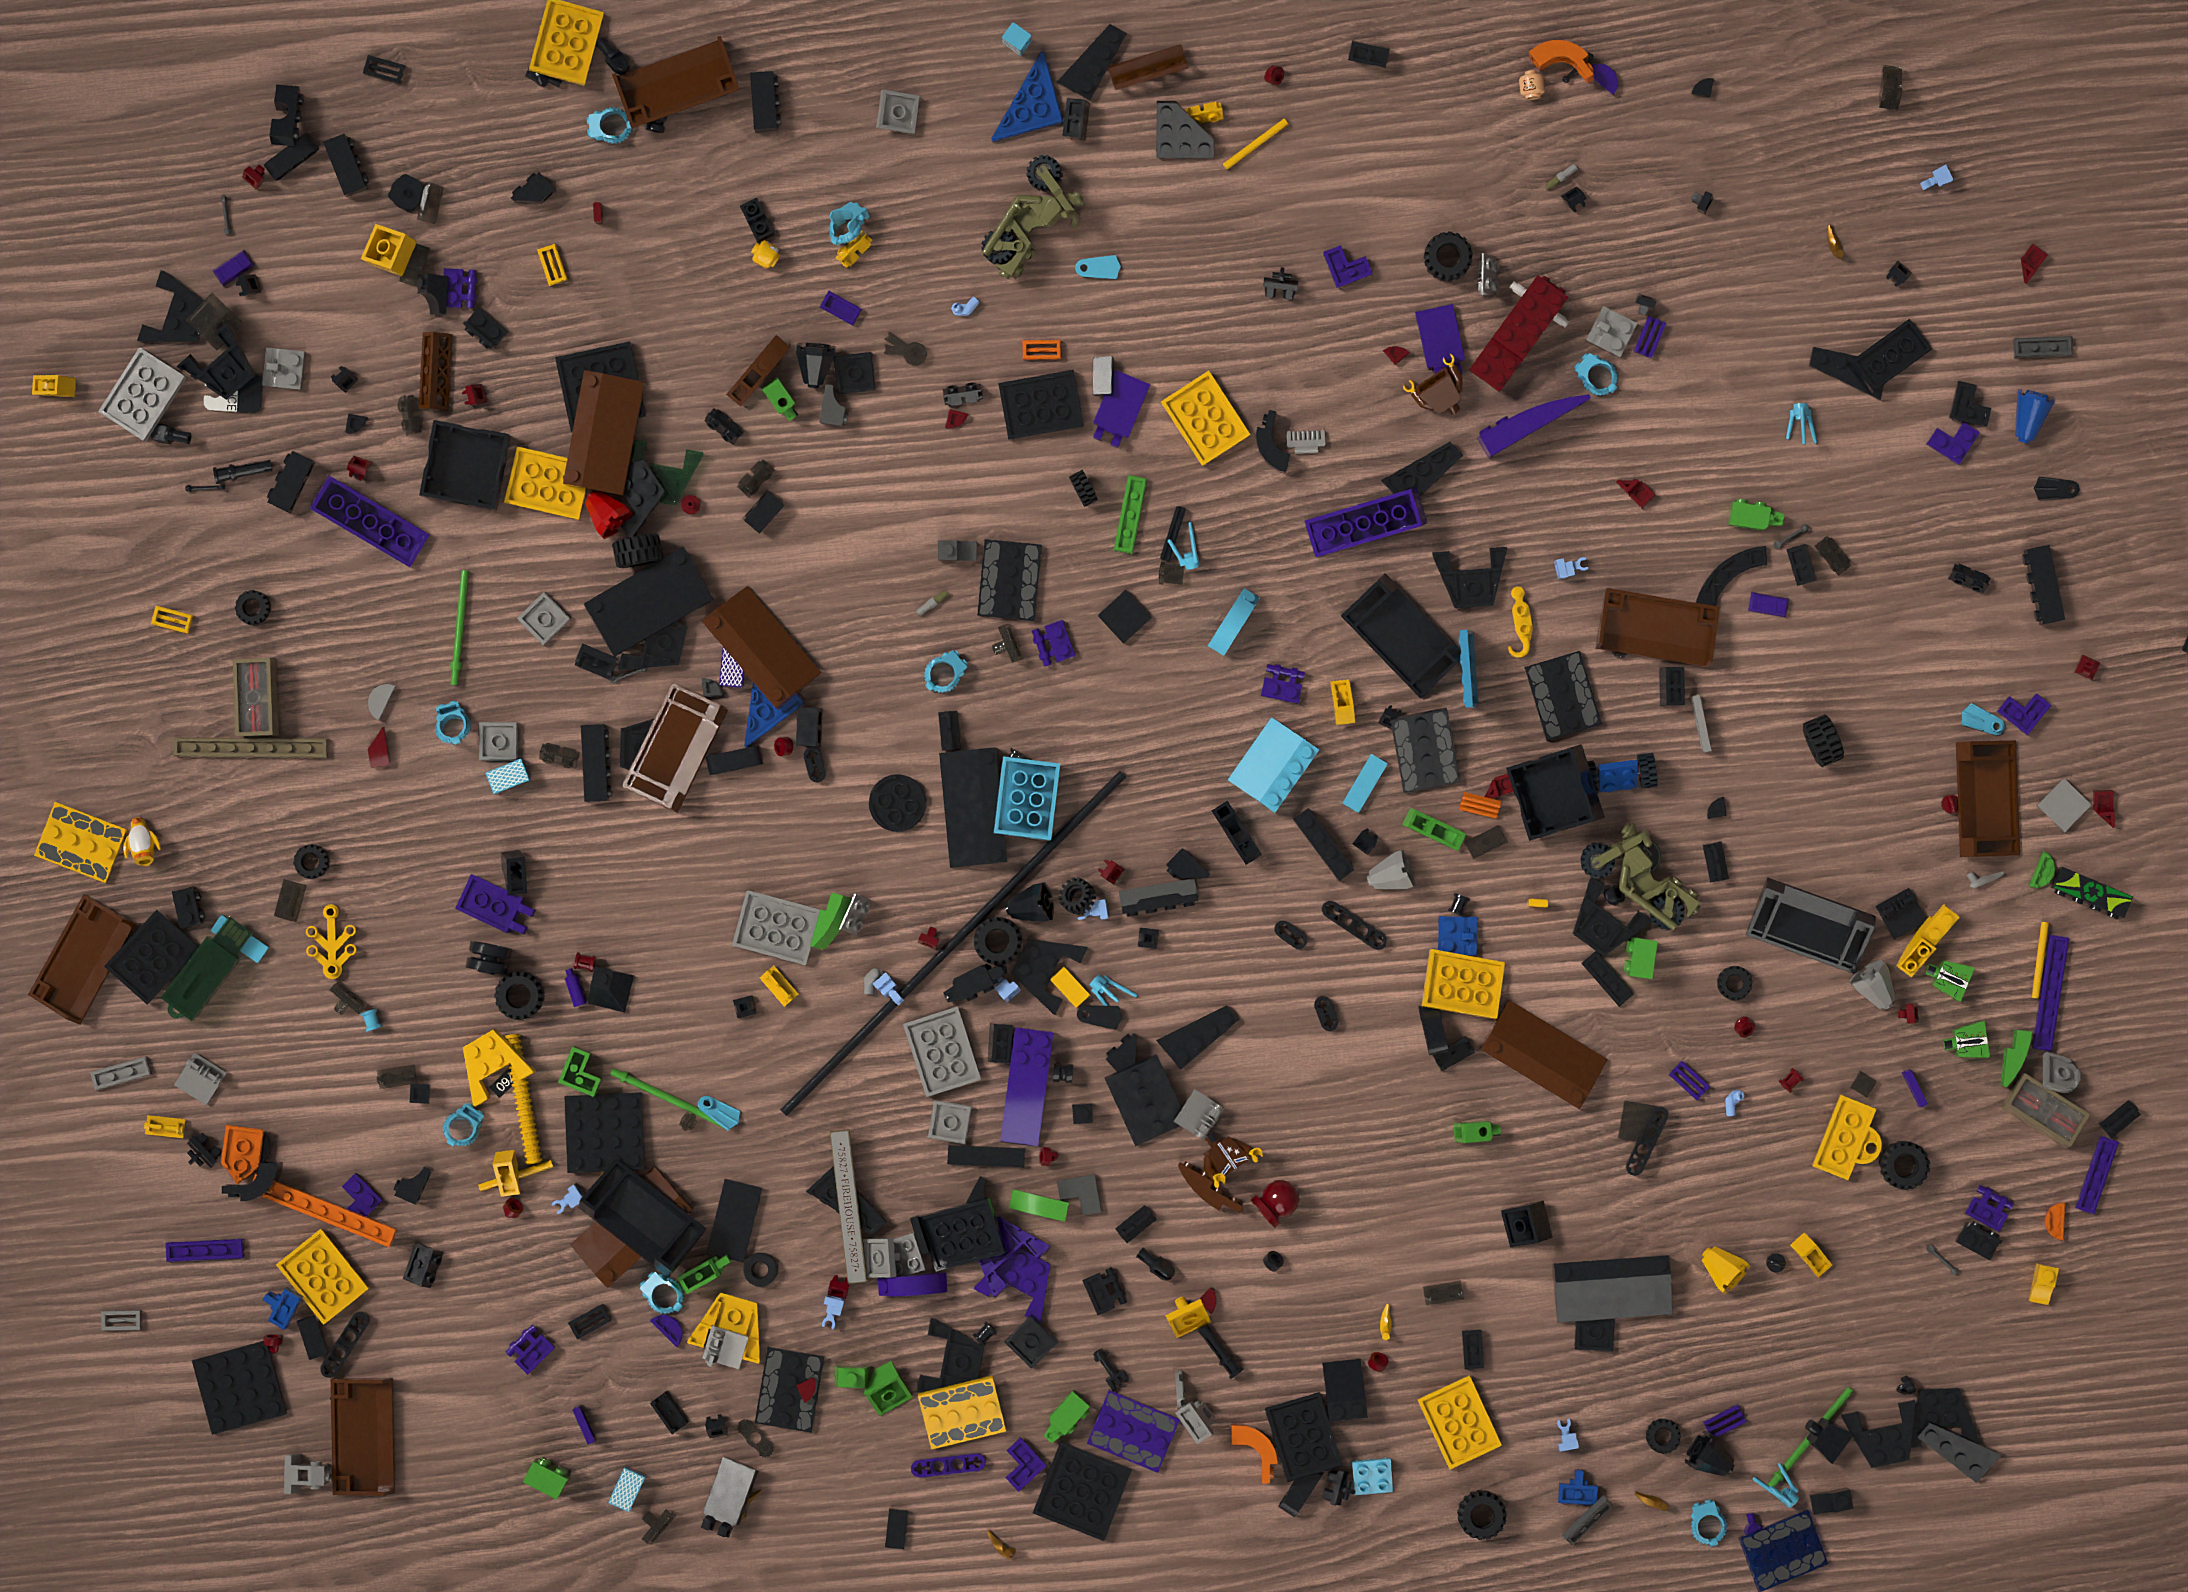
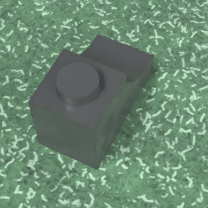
M826 384L819 422L820 424L843 427V424L848 421L849 412H846V407L839 405L836 401L834 386Z
M938 540V561H977V541Z

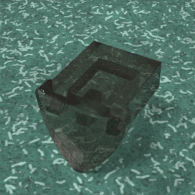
M1161 561L1158 576L1159 585H1163V583L1182 585L1184 566L1166 564L1164 561Z

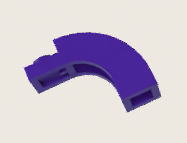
M927 1273L878 1277L879 1296H914L947 1292L946 1273Z

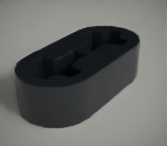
M809 747L804 751V761L808 776L813 782H822L826 777V771L821 753L817 748ZM810 750L818 754L815 757V764L812 763L811 758H807ZM816 765L818 771L823 772L818 780L816 777H812V773L815 772L813 766Z
M1287 921L1276 923L1274 931L1278 937L1296 949L1306 946L1307 937L1304 933ZM1286 924V929L1291 933L1289 935L1284 932L1279 934L1280 929L1278 926ZM1292 934L1296 937L1301 935L1303 937V944L1296 946L1294 944L1295 940L1291 938Z
M1325 996L1316 998L1314 1008L1322 1028L1326 1031L1335 1030L1338 1026V1019L1330 999ZM1323 999L1324 1002H1328V1005H1326V1013L1323 1012L1322 1008L1317 1007V1005L1320 1004L1319 1000ZM1327 1014L1331 1020H1335L1332 1028L1324 1025L1327 1021L1325 1017Z

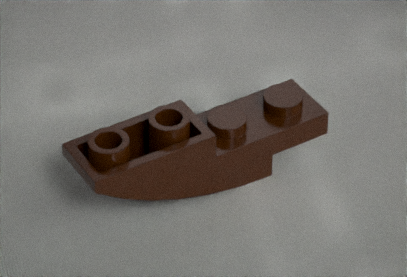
M776 335L726 395L741 407L791 347Z
M1187 1161L1184 1163L1179 1162L1178 1167L1183 1177L1194 1192L1218 1211L1222 1205H1225L1238 1213L1241 1212L1243 1209V1205L1240 1204L1241 1200L1234 1196H1231V1198L1224 1196L1225 1191L1220 1188H1210L1214 1181L1203 1170L1199 1173L1193 1170L1195 1166Z

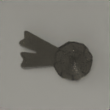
M888 332V337L885 338V341L895 346L885 345L886 350L884 354L903 355L906 362L913 366H918L925 362L927 351L923 344L913 342L907 345L894 334Z

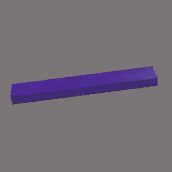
M2049 935L2032 1049L2052 1052L2069 944L2068 937Z

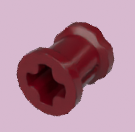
M577 952L574 969H587L593 973L596 956L589 957Z
M1791 1068L1790 1073L1778 1082L1785 1090L1791 1093L1792 1089L1799 1082H1803L1804 1079L1796 1070Z

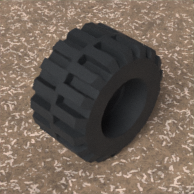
M1448 231V233L1442 232L1434 236L1427 244L1424 253V264L1429 274L1431 273L1435 279L1438 278L1440 281L1447 280L1448 282L1464 276L1473 260V251H1471V245L1466 241L1467 239L1461 237L1459 233L1455 234L1451 231ZM1452 246L1458 251L1460 258L1454 267H1444L1438 262L1437 252L1441 247Z
M655 533L624 538L612 544L616 567L618 568L645 565L664 558L660 537Z
M1826 714L1803 723V733L1806 742L1818 765L1824 767L1844 758V749L1840 737L1831 719Z
M993 917L985 920L979 925L974 936V947L978 956L983 961L992 965H1003L1012 961L1018 955L1022 945V936L1019 928L1012 921L1003 917ZM993 930H1003L1007 933L1009 945L1006 950L993 952L988 948L986 939Z
M513 972L504 976L499 981L498 986H496V993L494 994V998H496L495 1003L499 1007V1011L505 1014L506 1017L514 1020L527 1019L535 1015L541 1009L542 1002L544 1001V989H542L541 982L528 972ZM522 984L529 989L531 997L527 1005L516 1007L509 1001V990L514 985Z
M1897 1141V1143H1892L1888 1148H1885L1884 1154H1881V1162H1879V1167H1881L1880 1173L1883 1175V1179L1893 1187L1903 1190L1914 1189L1916 1186L1923 1184L1922 1181L1924 1179H1927V1173L1930 1172V1160L1921 1146L1909 1141ZM1901 1154H1909L1915 1161L1914 1171L1906 1177L1898 1175L1894 1169L1895 1160Z
M1487 1490L1472 1491L1468 1496L1465 1495L1463 1501H1460L1459 1509L1457 1510L1458 1522L1463 1531L1471 1538L1489 1540L1493 1536L1496 1537L1497 1533L1501 1532L1506 1524L1507 1512L1504 1504L1497 1495ZM1479 1504H1486L1493 1510L1491 1522L1484 1526H1478L1471 1520V1511Z

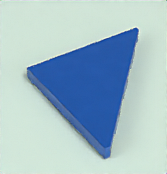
M1044 51L1040 52L992 136V142L1063 123Z
M753 682L744 746L747 748L796 711L797 707L804 705L805 703L798 694L795 695L783 707L777 710Z

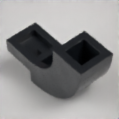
M1269 410L1268 414L1263 416L1262 425H1265V428L1257 427L1256 430L1257 448L1263 460L1271 468L1286 474L1290 454L1280 451L1272 440V429L1276 411Z
M1228 800L1211 810L1245 865L1262 855Z
M264 1161L259 1163L258 1174L254 1181L250 1184L223 1185L222 1194H228V1197H240V1202L265 1195L278 1182L283 1162Z

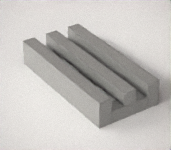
M141 1310L101 1311V1331L141 1330ZM136 1314V1318H106V1315ZM106 1322H136V1325L106 1326Z

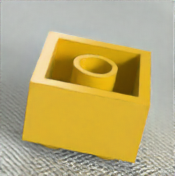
M375 224L361 260L378 269L403 276L417 241L404 233Z

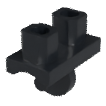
M1281 267L1280 272H1272L1273 278L1264 277L1263 287H1265V296L1273 298L1276 296V289H1284L1283 298L1293 300L1295 291H1298V281L1286 280L1291 279V274L1284 273L1285 268Z
M204 1133L199 1134L195 1138L192 1136L187 1143L192 1149L187 1152L192 1158L188 1163L192 1165L196 1162L201 1167L205 1162L212 1168L222 1152L216 1146L212 1147L209 1151L203 1147L209 1141Z
M1345 1470L1328 1472L1327 1481L1335 1483L1333 1490L1325 1488L1322 1498L1330 1501L1331 1505H1341L1342 1499L1348 1500L1349 1494L1356 1493V1490L1351 1489L1352 1481L1347 1480L1349 1472Z

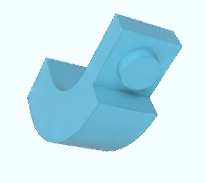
M1244 588L1208 646L1224 656L1260 597Z

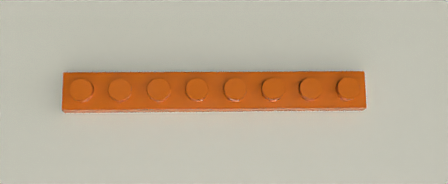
M279 1181L268 1193L261 1196L387 1247H391L397 1232V1228Z

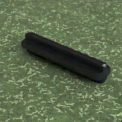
M1177 506L1160 556V559L1169 562L1173 550L1168 540L1171 539L1175 545L1186 511L1184 507Z

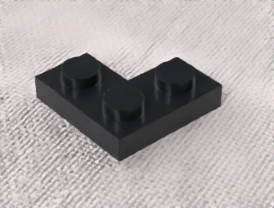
M1957 381L1949 419L1982 427L1988 426L1991 408L1973 404L1977 385Z

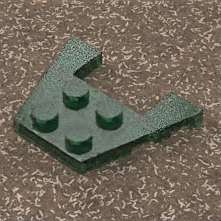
M634 440L631 454L632 463L644 460L647 442ZM686 449L683 469L649 463L667 491L659 503L672 506L677 505L704 455L703 452Z

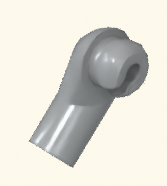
M871 969L865 975L864 994H874L873 983L883 975L881 969Z

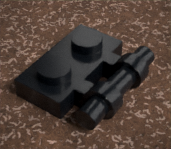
M1112 1267L1105 1270L1107 1278L1102 1279L1099 1272L1082 1280L1097 1315L1114 1309L1113 1300L1117 1298L1120 1305L1127 1303L1125 1290L1121 1288L1118 1282L1119 1277L1117 1273H1114ZM1111 1283L1115 1292L1111 1295L1106 1288V1284Z

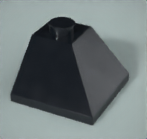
M1183 848L1166 864L1168 867L1166 871L1173 878L1176 876L1179 878H1205L1210 875Z
M595 966L590 984L588 1004L625 1013L634 975Z

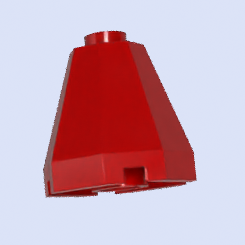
M592 491L586 497L585 504L594 527L603 539L616 535L619 532L617 528L633 516L632 512L624 504L603 492Z

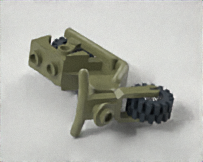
M1039 155V158H1033L1034 161H1030V166L1026 169L1028 171L1026 176L1029 183L1037 190H1042L1043 192L1049 190L1055 197L1016 196L999 225L994 229L995 231L988 232L989 235H985V240H982L981 244L983 247H981L983 255L989 262L994 265L996 264V267L1000 270L999 274L1006 279L1012 277L1016 280L1018 276L1020 277L1024 272V265L1027 260L1033 257L1035 245L1029 238V233L1033 228L1038 226L1051 228L1061 217L1072 218L1071 227L1076 228L1079 224L1080 216L1074 208L1085 204L1082 201L1084 197L1076 192L1073 194L1068 193V196L1058 184V182L1061 183L1062 181L1060 179L1063 177L1062 168L1053 157L1051 158L1048 155ZM1012 229L1020 240H1015L1010 234Z
M1627 823L1621 830L1623 834L1621 837L1622 841H1618L1609 847L1607 844H1602V842H1594L1592 845L1586 846L1581 855V867L1585 874L1590 875L1592 878L1597 877V879H1600V877L1604 878L1607 874H1610L1615 867V858L1624 853L1619 889L1650 913L1651 920L1656 927L1658 926L1662 930H1674L1683 921L1685 914L1684 905L1677 895L1687 906L1686 916L1688 918L1691 914L1695 915L1700 909L1699 894L1692 889L1688 891L1684 888V883L1678 878L1674 877L1672 879L1670 876H1667L1660 881L1652 878L1651 866L1653 860L1639 844L1643 840L1646 847L1652 845L1650 839L1652 834L1647 829L1637 833L1635 824L1631 823L1629 825ZM1663 891H1666L1665 894H1661L1660 897L1657 896L1654 901L1650 900L1652 897L1659 895Z

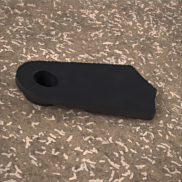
M2041 476L2038 477L2033 488L2038 500L2074 498L2080 490L2079 485L2075 481ZM2069 486L2074 487L2073 493L2068 491Z
M1084 1005L1077 1011L1079 1021L1117 1030L1119 1023L1123 1019L1119 1006ZM1088 1011L1089 1016L1083 1017L1082 1012Z

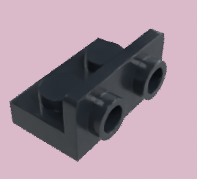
M479 307L467 321L463 322L466 326L464 330L472 337L476 334L480 338L479 343L486 349L491 347L494 350L508 333Z
M195 887L172 891L180 929L204 924L205 913L203 908L200 909L199 901H201L199 890H196Z
M1972 1221L1971 1224L1965 1222L1955 1242L1991 1260L1998 1245L2002 1243V1240L1998 1239L2000 1235L1991 1230L1988 1233L1981 1230L1983 1226L1975 1221Z
M415 1243L403 1279L421 1287L431 1288L436 1278L437 1269L442 1262L443 1252L420 1243Z

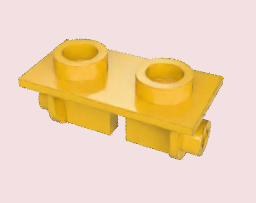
M1214 101L1203 104V111L1200 110V105L1186 107L1185 109L1200 124L1217 122L1224 119L1220 102Z
M861 230V233L854 240L838 250V255L835 258L842 262L841 264L845 268L851 267L859 258L855 251L858 250L863 254L871 246L873 240Z
M774 965L760 977L762 982L784 1007L799 995Z
M147 1115V1121L144 1123L145 1134L184 1138L186 1119Z

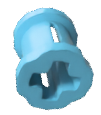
M377 1008L360 1014L367 1026L366 1032L383 1026L379 1023L376 1014Z

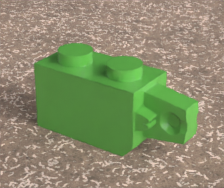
M1737 499L1736 502H1731L1728 525L1762 531L1768 526H1782L1784 514L1771 510V507H1767V503L1756 502L1753 505L1748 504V500Z
M728 1255L719 1259L717 1256H710L678 1274L677 1278L686 1294L720 1276L725 1271L723 1266L729 1264L731 1260Z
M1072 1390L1050 1415L1051 1424L1044 1437L1053 1443L1060 1436H1065L1067 1432L1071 1434L1077 1427L1075 1423L1080 1418L1083 1420L1090 1413V1410H1088L1090 1404Z

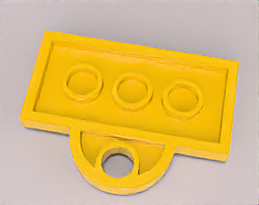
M1839 1095L1812 1166L1849 1180L1855 1163L1867 1164L1874 1161L1882 1148L1879 1134L1870 1127L1876 1109ZM1868 1143L1876 1145V1151L1872 1154L1866 1151Z

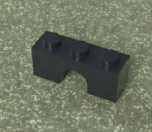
M276 85L274 98L276 111H284L287 115L282 119L271 120L269 134L271 145L294 146L295 139H299L297 123L301 122L302 112L299 109L300 105L304 103V94H301L299 86Z

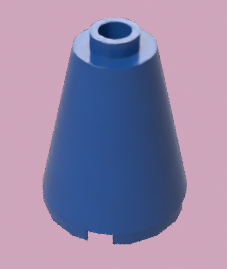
M2018 389L2015 436L2019 437L2018 441L2029 444L2030 441L2035 440L2055 403V398L2052 397L2049 400L2046 394L2027 390L2026 393H2021L2022 389Z

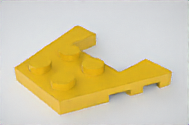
M497 1029L491 1030L463 1047L474 1107L491 1098L482 1080L507 1065H512L519 1080H523L536 1072L535 1068L530 1066L525 1061V1058L512 1048V1045Z
M720 1292L687 1343L704 1348L711 1326L720 1327L749 1336L742 1359L759 1364L758 1303Z

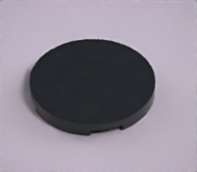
M900 774L889 775L882 778L873 787L869 797V810L879 826L889 831L902 832L913 828L921 821L926 810V796L919 783L911 777Z

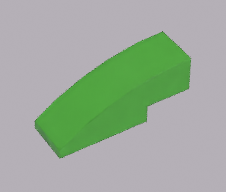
M1412 808L1409 809L1402 824L1456 851H1459L1466 836V833Z
M831 892L827 910L820 909L811 947L825 950L841 930L839 928L852 901L851 897Z
M2014 1029L2012 1048H2004L2000 1086L2008 1087L2021 1069L2030 1047L2032 1031Z
M1013 1189L1009 1208L1065 1222L1069 1202Z

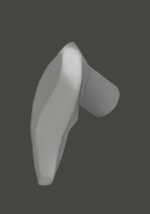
M1972 871L1967 877L1971 882L1970 887L1977 888L1998 879L2004 872L1986 875L1978 879Z

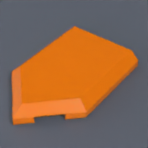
M226 1125L221 1164L229 1172L237 1185L259 1169L264 1137L263 1129Z

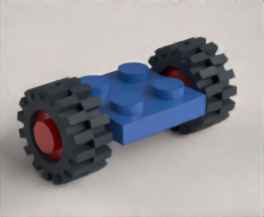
M1653 753L1638 754L1637 760L1598 764V773L1594 760L1587 761L1597 794L1598 791L1601 793L1638 788V776L1641 789L1658 786L1657 769Z

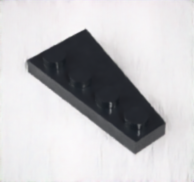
M1109 24L1056 83L1091 101L1127 33Z
M1817 347L1812 348L1809 367L1833 377L1846 385H1850L1879 401L1881 400L1884 385L1871 393L1849 363L1857 356Z
M1226 1005L1156 1041L1176 1065L1182 1069L1239 1021V1019Z
M833 1166L806 1192L839 1213ZM857 1190L861 1228L872 1235L886 1220Z

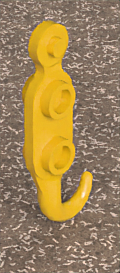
M1518 586L1514 587L1511 591V596L1515 599L1512 614L1515 631L1523 643V650L1521 652H1514L1512 647L1509 646L1508 651L1512 656L1521 658L1526 656L1530 650L1533 627L1529 606L1523 602L1524 589Z

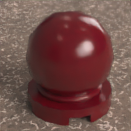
M1276 1180L1266 1186L1262 1197L1259 1198L1255 1195L1250 1200L1256 1205L1265 1219L1276 1228L1281 1224L1278 1221L1279 1217L1291 1215L1298 1207L1300 1198L1295 1185L1289 1181Z

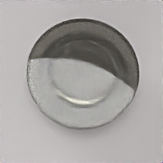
M686 1113L679 1123L682 1130L687 1131L694 1128L697 1122L695 1120L696 1115Z

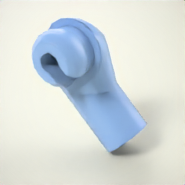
M972 297L967 304L954 303L951 309L957 316H968L974 311L980 301Z
M1733 1090L1726 1097V1116L1736 1115L1735 1105L1744 1099L1743 1091Z

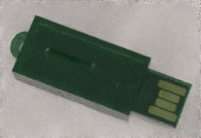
M229 916L214 937L207 936L161 996V999L169 1004V1015L175 1019L185 1016L190 1021H195L241 960L236 955L253 933Z

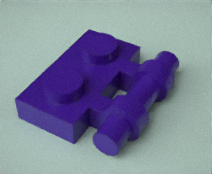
M444 268V276H448L446 307L462 308V301H467V308H475V301H477L475 290L476 284H478L477 270H469V277H464L463 269ZM463 283L468 284V294H463Z
M1062 620L1044 626L1047 634L1041 635L1039 628L1032 630L1033 642L1038 647L1040 653L1038 656L1043 661L1044 667L1051 665L1049 657L1054 655L1057 662L1075 656ZM1048 639L1052 647L1050 651L1046 650L1044 641Z
M1267 664L1266 672L1273 673V677L1264 678L1261 696L1298 704L1302 685L1296 684L1295 680L1296 678L1304 679L1305 672L1299 671L1298 668L1294 667L1292 669L1281 667L1280 664ZM1279 674L1290 676L1289 682L1278 680Z
M1979 1185L1976 1191L1982 1194V1197L1978 1199L1973 1196L1965 1214L1999 1232L2008 1217L2007 1214L2002 1212L2003 1208L2006 1207L2011 1210L2014 1203L2009 1201L2008 1197L1994 1193L1993 1189ZM1988 1199L1997 1202L1996 1208L1987 1204Z
M533 1324L528 1329L525 1328L521 1332L522 1335L516 1341H512L509 1344L510 1347L505 1351L510 1357L515 1352L519 1355L514 1362L527 1375L555 1348L543 1334L537 1339L533 1336L538 1330ZM528 1340L531 1345L523 1351L521 1346Z

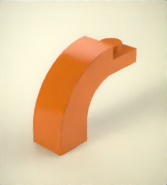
M1551 40L1541 43L1529 51V59L1539 72L1551 64L1564 62L1572 65L1587 84L1594 80V69L1589 63L1586 64L1589 61L1588 53L1572 42Z
M1231 1424V1444L1248 1445L1258 1451L1262 1459V1484H1270V1479H1274V1467H1270V1464H1278L1272 1442L1262 1431L1253 1426Z

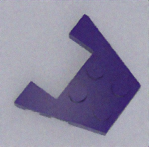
M1001 1217L997 1218V1222L1007 1252L978 1261L990 1287L991 1294L995 1298L1008 1287L996 1273V1270L1019 1249L1026 1245L1034 1256L1039 1259L1051 1248L1048 1244Z
M1019 1249L996 1270V1273L1006 1284L1033 1297L1024 1316L1028 1318L1032 1314L1041 1322L1050 1263L1040 1258L1037 1259L1033 1254ZM985 1277L973 1288L988 1297L991 1293Z

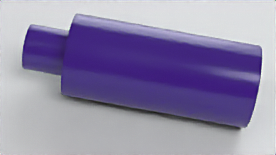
M573 968L565 970L567 978L564 979L573 1006L577 1007L586 1004L587 1001L578 974H574Z

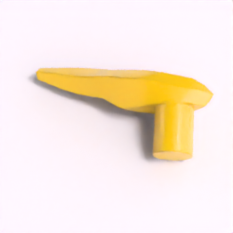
M1386 1304L1380 1321V1332L1382 1338L1386 1341L1390 1338L1391 1332L1390 1304Z

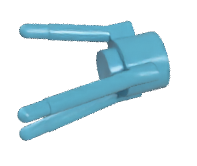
M1793 404V410H1790L1786 439L1790 438L1794 417H1796V420H1801L1802 444L1805 445V420L1808 418L1813 441L1816 444L1817 438L1809 404Z
M1192 522L1188 523L1192 552L1185 553L1184 558H1182L1172 540H1168L1179 560L1180 566L1185 565L1186 570L1201 566L1196 551Z
M1098 974L1089 984L1093 988L1091 991L1098 997L1103 1006H1108L1101 996L1103 992L1115 1002H1119V999L1107 989L1109 987L1107 983L1135 998L1138 996L1131 990L1109 979L1106 975L1102 977Z
M1778 1463V1467L1790 1489L1786 1487L1780 1492L1772 1485L1768 1486L1756 1477L1752 1478L1756 1483L1776 1496L1788 1508L1794 1506L1799 1500V1496L1796 1494L1799 1490L1793 1485L1781 1463Z

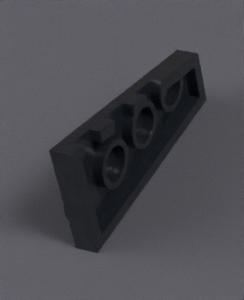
M1448 442L1428 455L1412 462V464L1382 479L1381 482L1392 493L1417 487L1419 496H1421L1459 461L1463 454L1451 442Z
M1928 1421L1917 1434L1921 1441L1976 1483L2001 1456V1452L1969 1440L1963 1435L1960 1436L1953 1433L1951 1430L1931 1421Z

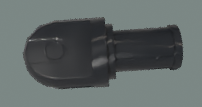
M605 37L599 39L596 42V47L605 55L606 64L616 74H626L630 67L626 56L620 49H614Z
M157 424L150 437L153 441L169 445L173 442L190 444L192 434L191 432L178 431L172 425Z
M1144 1247L1137 1254L1136 1258L1148 1265L1149 1271L1161 1280L1169 1281L1175 1275L1174 1267L1163 1257H1155Z

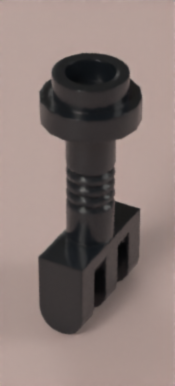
M1100 1348L1093 1353L1095 1362L1100 1361L1110 1377L1105 1380L1112 1391L1116 1389L1112 1382L1115 1381L1119 1387L1122 1385L1118 1378L1122 1377L1125 1383L1129 1381L1122 1369L1116 1372L1106 1358L1108 1355L1106 1350Z

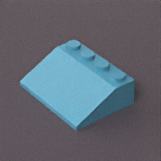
M1271 717L1228 778V781L1275 813L1319 749Z
M1003 757L994 833L1046 841L1051 840L1060 771L1059 763Z

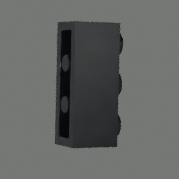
M773 71L750 72L754 131H778V126L781 125V116L777 114L776 107L780 106L779 95L775 94V87H779L778 76H774Z
M344 133L324 141V146L344 196L349 197L367 190L366 184L369 181L365 172L361 173L359 166L362 163L358 154L354 155L352 148H355L352 138L347 137Z
M294 451L291 454L288 453L284 460L286 465L283 471H279L275 478V481H277L275 487L271 488L268 492L267 498L269 500L267 503L291 514L316 462Z

